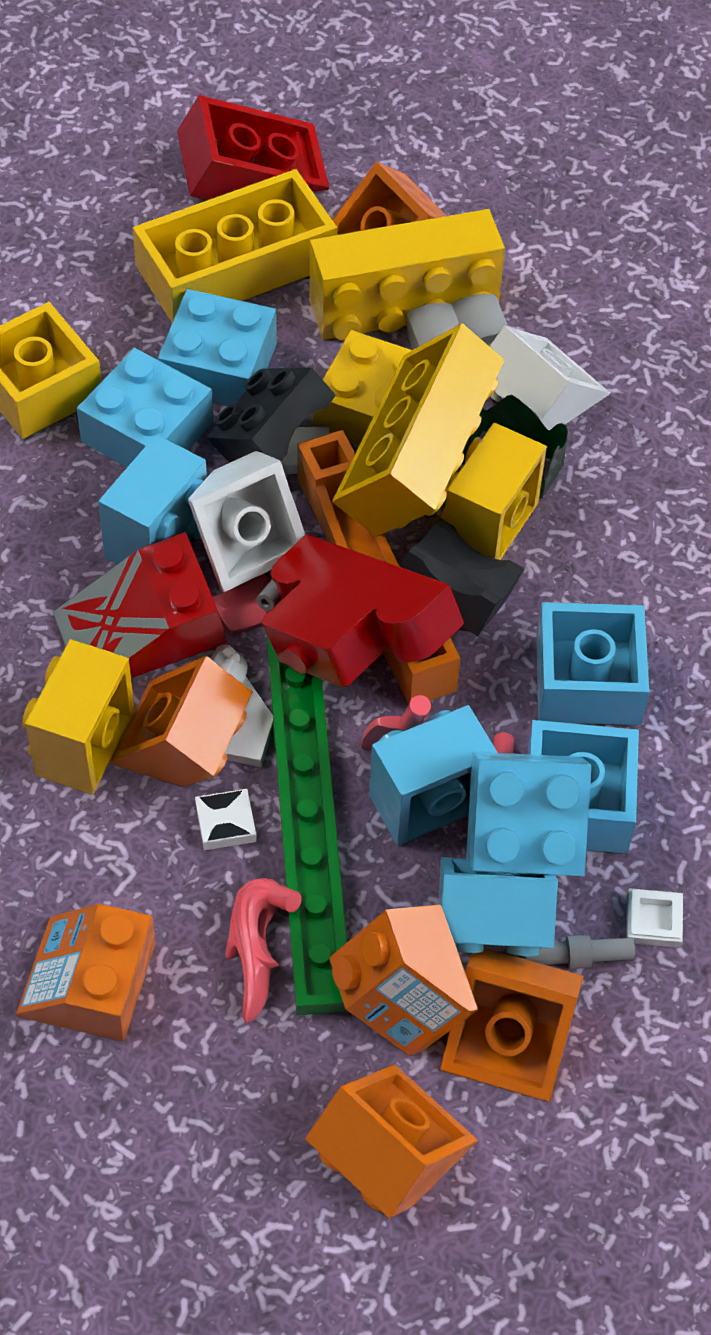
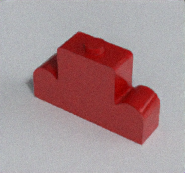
M308 534L304 535L272 566L271 576L282 600L261 620L280 662L289 665L300 674L308 673L340 687L350 685L387 648H391L394 657L399 661L417 662L435 653L464 625L449 584Z

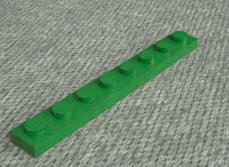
M267 636L285 882L287 888L299 892L302 898L298 910L292 913L288 912L296 1015L349 1012L346 1010L340 990L334 982L329 959L330 956L347 943L322 679L308 673L300 674L289 665L280 662Z

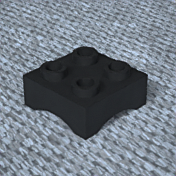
M313 368L260 369L247 380L244 386L246 391L239 400L227 406L219 413L215 419L217 426L206 438L229 463L255 451L282 461L288 453L289 443L300 423L311 413L326 408L336 394Z
M441 518L434 523L418 545L411 547L400 567L449 584L464 621V625L459 630L470 631L476 636L480 635L503 606L524 571V568L511 560L494 559L476 551L462 539L455 526Z

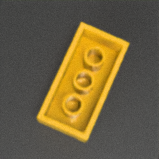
M297 169L132 227L135 265L172 323L186 289L243 301L310 276V240L335 236L338 231L337 226Z
M490 209L310 240L309 301L322 340L337 338L338 340L345 341L350 330L359 333L378 330L388 333L397 331L402 326L407 325L408 312L427 304H452L462 298L476 294H494L499 302L505 247Z
M463 323L404 354L332 502L375 537L395 528L401 529L410 521L424 515L431 516L437 512L447 497V493L444 490L451 475L458 470L464 460L462 451L465 444L481 423L482 418L479 414L483 405L498 386L496 377L504 359Z

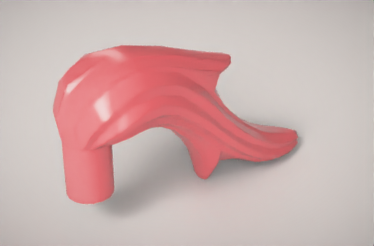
M271 878L253 879L240 888L234 901L226 958L233 959L238 954L241 958L244 977L242 1016L245 1023L254 1021L261 1013L269 993L271 968L279 966L271 957L267 948L266 933L269 922L278 908L291 913L298 910L302 899L299 892L279 885L278 882Z

